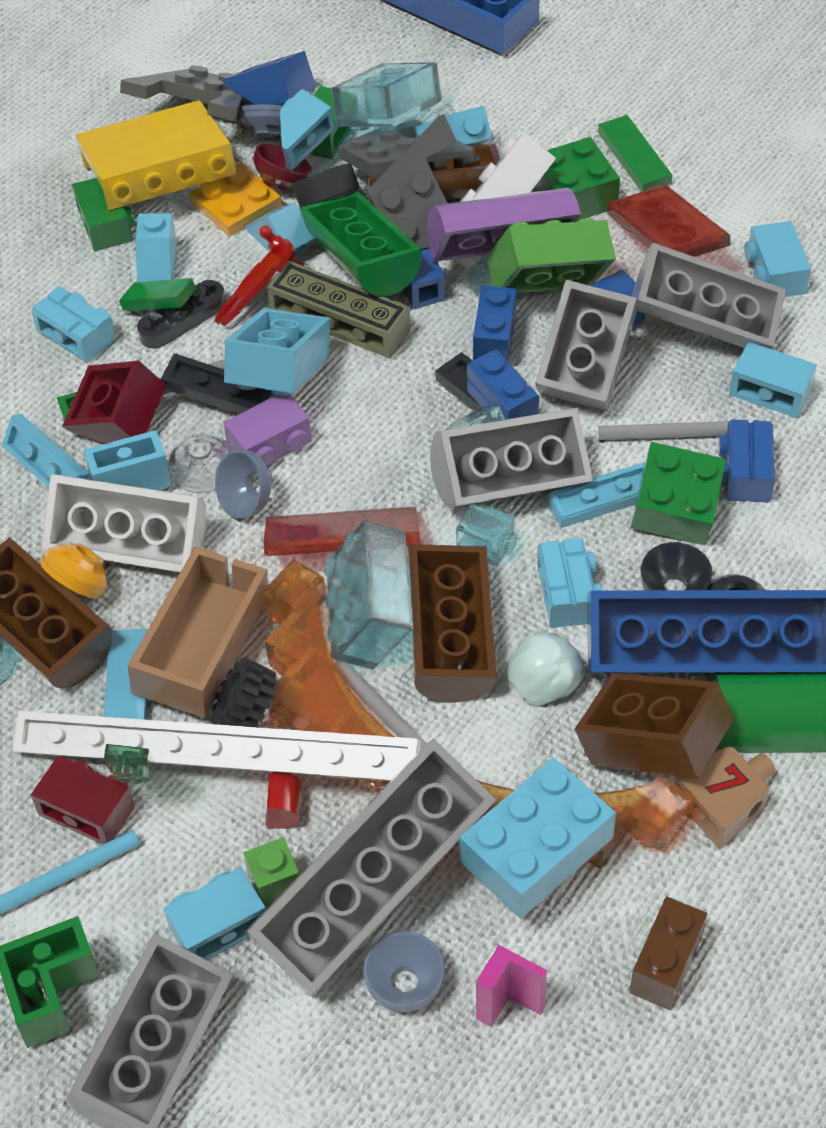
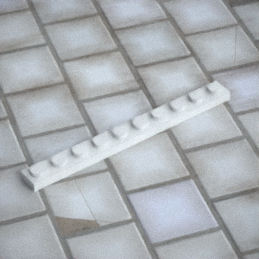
M18 711L13 752L390 781L420 750V740Z

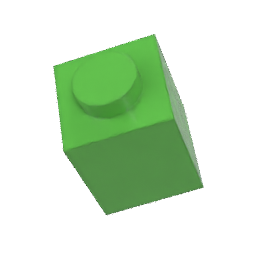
M284 837L243 852L250 882L267 909L300 875Z

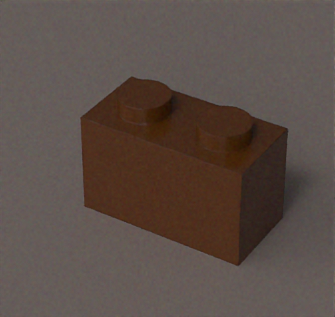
M668 896L665 897L632 971L630 994L670 1011L672 1010L702 940L707 912Z

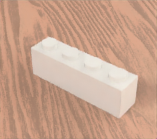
M525 132L516 140L511 136L498 152L503 156L496 166L490 163L478 179L483 182L476 192L470 189L460 202L530 193L556 158ZM481 256L455 260L466 269H469L477 263Z

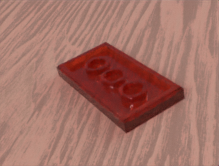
M666 184L606 204L607 214L648 249L652 243H656L697 257L731 246L729 233Z
M416 506L266 517L263 542L264 554L267 556L403 547L409 546V544H420Z

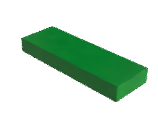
M628 115L598 124L599 135L642 193L672 184V173Z

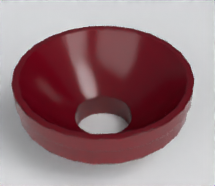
M259 144L256 146L253 162L260 177L263 179V183L288 191L292 188V184L310 176L312 167L307 160L303 159L291 171L286 166L282 147L272 144Z

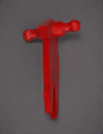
M265 225L259 230L260 237L268 242L269 253L260 263L258 262L227 303L223 304L214 319L218 325L221 323L225 327L241 313L240 310L266 285L277 271L280 272L288 261L304 266L301 261L296 259L293 244L288 239H283L280 235L276 236L271 227Z

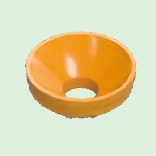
M70 542L69 545L49 548L41 557V567L65 587L88 598L99 599L103 595L107 586L106 575L102 566L104 562L102 558L93 553L89 548L79 543L74 544Z

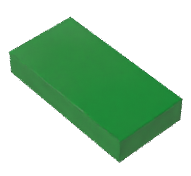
M192 278L134 282L121 297L119 303L123 311L181 308L193 294L196 287Z

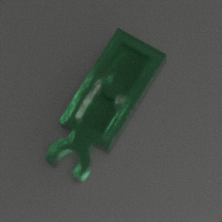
M106 744L103 761L110 773L117 775V781L140 784L142 781L149 782V779L153 778L155 761L149 748Z

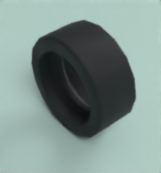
M351 163L330 168L292 184L300 207L337 198L360 188Z

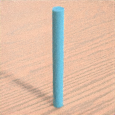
M131 830L0 895V915L139 846L140 843L135 832Z

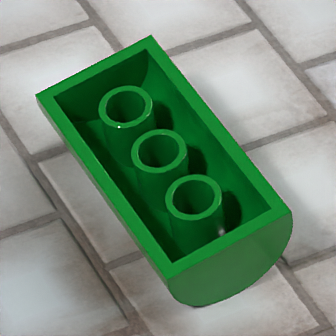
M360 192L299 208L305 226L311 236L370 294L375 296L393 295L407 287L416 276L421 264V248Z
M826 672L714 674L712 682H719L734 718V721L718 745V750L732 747L738 753H826Z

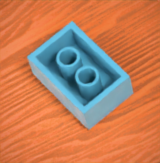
M268 308L261 309L225 340L224 382L237 384V387L243 390L268 389L273 394L281 396L294 393L329 359L330 318Z
M553 757L459 836V860L516 916L522 919L613 839L616 812Z

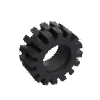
M243 657L240 658V661H236L233 669L230 668L227 672V679L221 682L220 686L222 688L220 692L216 694L215 699L217 702L212 706V711L214 712L211 715L212 723L214 725L258 728V722L264 720V712L266 709L269 710L272 704L269 702L270 698L275 695L276 690L273 688L277 685L276 672L248 658Z

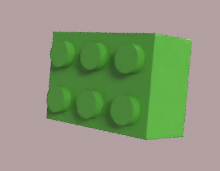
M582 218L569 223H561L560 220H550L537 225H529L527 222L514 223L508 227L488 253L486 259L492 286L517 288V294L563 290L566 280L591 285L616 260L607 220L593 221L592 218Z

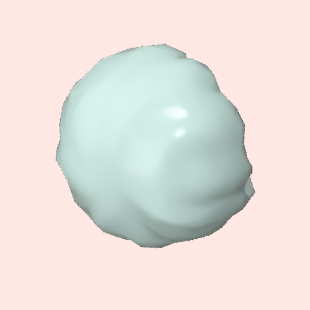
M541 631L521 640L518 648L509 658V667L506 672L509 681L516 687L520 697L525 698L527 703L533 706H540L568 696L575 691L584 676L580 653L571 645L568 638L561 637L557 633Z

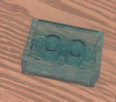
M437 62L381 63L331 87L337 127H350L351 131H363L370 127H378V131L381 132L392 131L398 128L399 123L414 120V115L427 113L430 111L431 106L442 101Z
M364 519L353 532L346 536L343 544L334 554L329 555L325 562L324 575L327 577L328 586L326 607L329 609L330 624L327 638L331 642V659L373 670L412 631L413 619L405 531Z

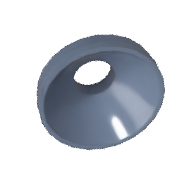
M259 104L241 106V120L253 132L254 136L281 137L280 109L283 105Z
M232 450L228 452L219 462L215 476V490L221 507L226 513L235 518L252 517L263 510L268 502L273 484L271 472L259 455L249 450ZM255 473L259 476L260 489L258 493L253 488Z
M411 931L390 933L380 938L368 951L363 966L365 985L372 998L381 1006L396 1012H411L427 1006L440 992L445 974L443 956L438 947L427 937ZM408 971L417 977L418 983L413 990L401 992L393 987V977L399 972Z

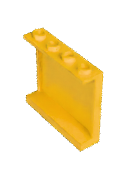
M200 100L76 134L83 165L86 169L91 168L104 191L108 210L237 174L231 143L213 118L207 115L208 111Z

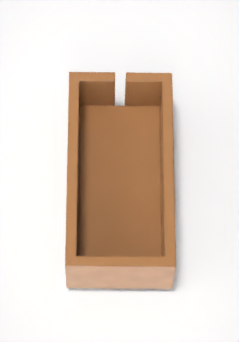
M195 546L128 664L131 694L206 718L215 701L217 692L222 688L220 686L221 682L226 680L227 672L233 667L269 598L268 569L234 559L232 563L233 588H230L228 557Z

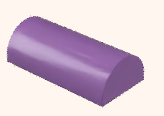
M561 188L431 206L428 212L427 233L432 262L488 255L508 227L517 222H527L529 225L543 224L550 220H560L561 223L575 222L581 215L577 199L571 189Z

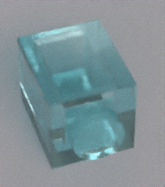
M481 503L471 504L456 527V545L486 546L488 564L498 567L505 554L511 555L517 544L518 534L514 533L515 517Z

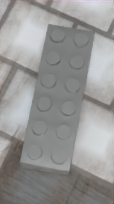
M433 738L415 754L259 916L245 933L302 990L312 996L456 844L459 836L468 830L496 799Z

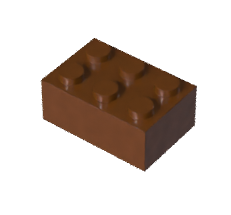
M612 673L574 730L591 765L698 779L734 721V718L719 682Z

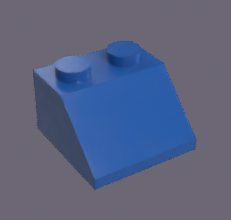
M305 50L250 67L223 79L225 86L256 105L284 106L285 102L289 98H293L301 89L309 92L317 88Z

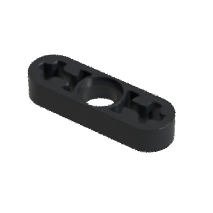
M215 280L202 281L195 285V291L181 308L155 309L142 317L137 324L141 344L151 349L161 348L217 314L223 304H226L223 285ZM180 310L191 312L190 315L184 318L173 316Z

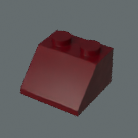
M139 360L89 365L62 427L104 444L147 433L155 411L160 404L166 384Z

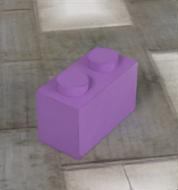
M276 395L223 422L227 447L231 451L249 450L255 452L262 458L266 466L312 442L309 417L290 395Z

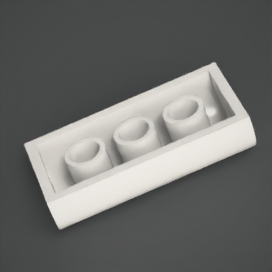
M51 474L41 550L47 551L55 546L69 545L70 542L74 544L79 543L89 548L102 560L181 572L194 547L203 548L206 531L205 501L202 497Z

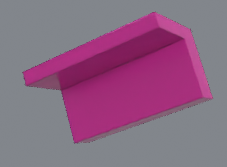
M498 945L476 980V1019L492 1027L509 999L541 1015L545 1008L547 970Z

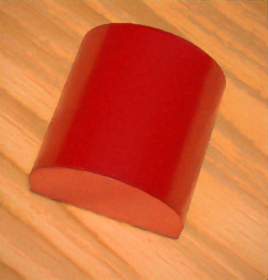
M272 772L269 774L265 822L267 829H290L299 824L302 781L297 776L283 772Z

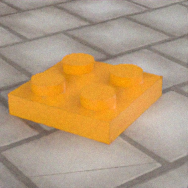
M242 162L235 166L237 174L204 183L189 192L190 202L229 237L244 229L245 225L282 207L281 196L270 186L263 183V180Z

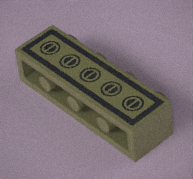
M288 261L267 286L270 309L330 318L331 336L389 359L410 332V308L382 296L372 295L365 289L292 261Z

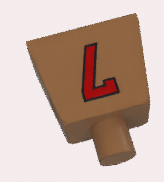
M726 747L713 753L698 779L671 775L669 793L716 847L721 850L764 809L769 793V787L765 780L776 773V769L771 759L764 753H760L746 762L734 748Z

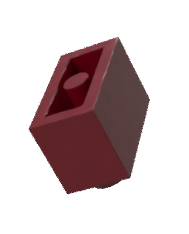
M59 755L31 793L39 816L102 845L115 839L135 808L129 786L124 780L115 775H108L106 777L95 772L87 763L81 760L74 759L70 761Z

